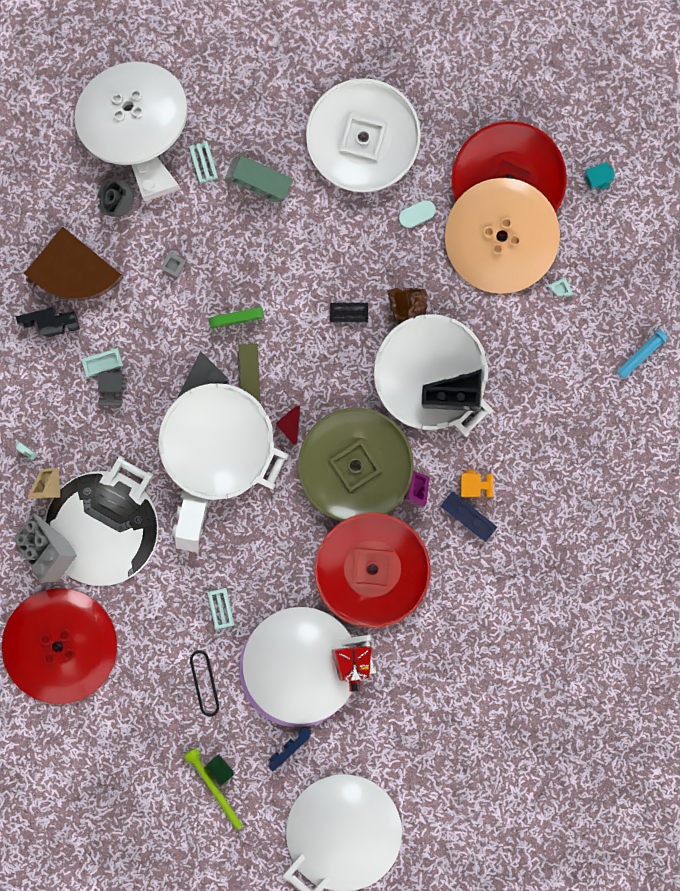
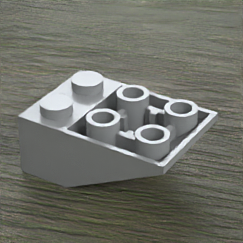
M36 513L31 515L14 538V541L40 582H58L77 557L69 542Z

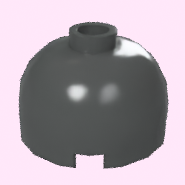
M117 178L104 181L97 195V198L100 199V204H98L100 212L110 217H121L127 214L134 204L135 196L133 189L128 183Z

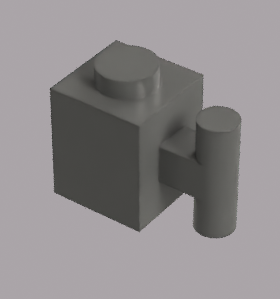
M99 372L98 392L106 393V398H99V406H122V399H115V394H123L124 389H127V378H124V374Z

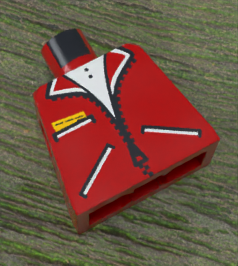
M371 646L332 649L338 678L340 681H349L350 692L361 691L360 679H368L370 677Z

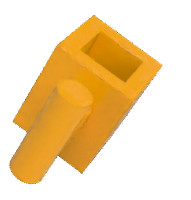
M465 470V474H460V497H481V490H486V497H493V474H486V482H481V474H476V470Z

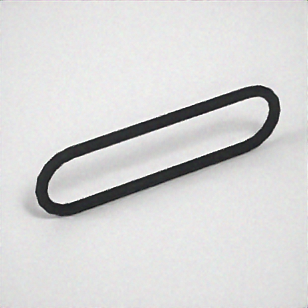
M197 650L190 657L191 669L200 709L205 716L211 717L218 713L219 701L209 657L204 651ZM198 653L206 657L216 701V711L212 714L206 713L202 705L193 664V657Z

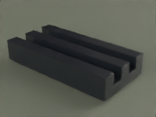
M330 303V323L368 322V303ZM334 307H364V311H334ZM334 315H364V318H334Z

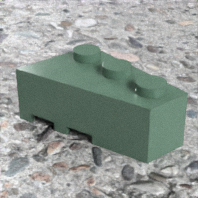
M241 155L232 159L224 180L250 189L251 192L257 195L268 196V200L277 203L278 201L285 200L293 179Z

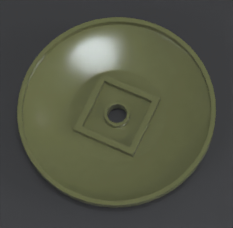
M345 408L323 417L308 432L299 452L298 473L306 496L318 510L338 521H343L361 513L388 514L402 501L413 477V454L403 431L390 418L366 408ZM358 460L361 463L359 471H353L350 468L352 461Z

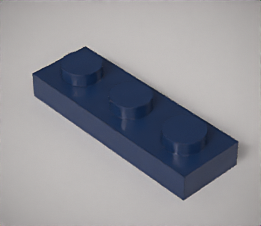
M453 491L440 506L484 542L489 539L497 528L496 525Z

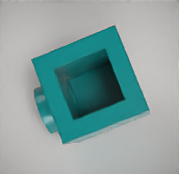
M608 162L589 168L584 172L590 191L597 188L601 191L611 187L610 184L614 181L615 172Z

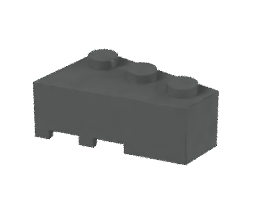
M200 351L177 398L195 387L205 384H226L229 379Z

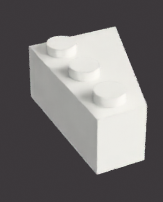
M182 489L180 500H183L182 507L178 506L176 518H179L178 525L174 524L172 536H175L177 549L199 553V541L203 532L202 527L209 499L197 497Z

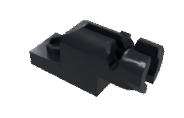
M51 307L15 316L17 324L23 326V328L35 326L34 323L37 322L39 333L44 337L64 334L66 325L69 331L80 329L77 315L74 311L57 315L56 309Z

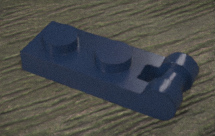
M308 727L301 728L299 736L294 741L292 739L288 740L283 745L285 749L280 754L276 752L268 759L270 761L268 767L272 772L310 738L311 730Z

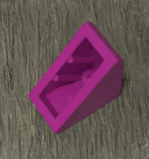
M413 471L411 484L403 499L417 505L426 506L429 477Z

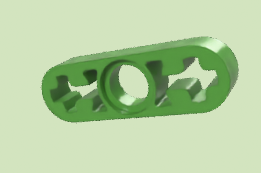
M262 307L214 316L208 318L210 328H218L264 318V312Z

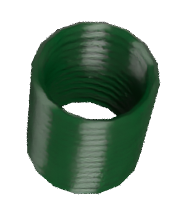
M220 754L205 765L204 769L207 770L219 786H222L235 772L223 760L224 758Z

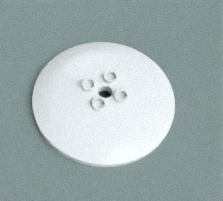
M127 62L115 65L98 74L82 91L75 109V126L78 136L89 152L106 162L120 165L146 162L165 152L180 136L187 119L188 105L186 95L176 77L158 65L147 62ZM133 105L132 110H124L126 106Z
M365 78L342 82L323 94L310 113L306 129L308 152L313 164L321 175L342 189L360 193L379 191L399 181L413 165L419 151L421 138L419 120L409 100L393 86L379 80ZM366 133L369 139L366 142H360L358 135Z

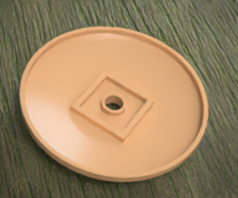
M490 179L471 187L454 204L445 227L446 250L454 269L469 284L491 293H513L533 285L549 270L559 248L560 229L552 205L536 188L515 179ZM501 230L506 231L508 234V238L504 242L498 241L496 237L497 233Z

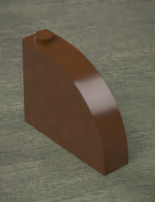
M64 227L59 230L24 272L28 277L26 281L33 287L38 285L55 297L71 301H84L102 296L117 286L124 278L117 270Z

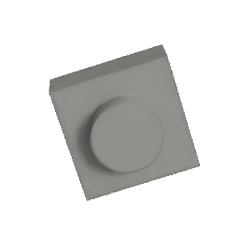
M169 252L160 269L178 278L186 264V260Z

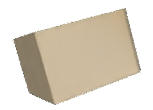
M58 468L41 469L29 492L28 498H59L60 480Z

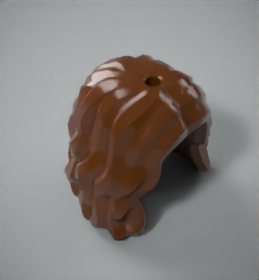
M394 288L387 291L390 309L398 324L416 316L426 315L428 307V293L426 289Z

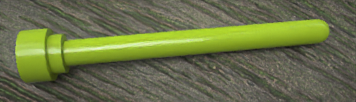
M196 747L188 751L183 757L187 762L195 766L235 829L240 830L242 823L207 770L204 769L200 761V752Z

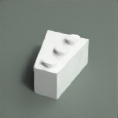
M158 157L146 162L131 164L144 201L181 190L178 183Z

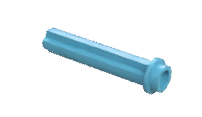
M662 330L655 331V335L617 370L619 376L625 379L662 343H666L667 335Z

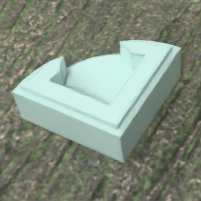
M566 278L548 285L550 291L554 292L555 295L561 297L573 295Z
M19 442L15 447L16 450L25 454L31 460H34L38 455L23 443Z

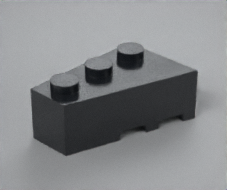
M482 369L423 385L421 402L423 409L481 411Z

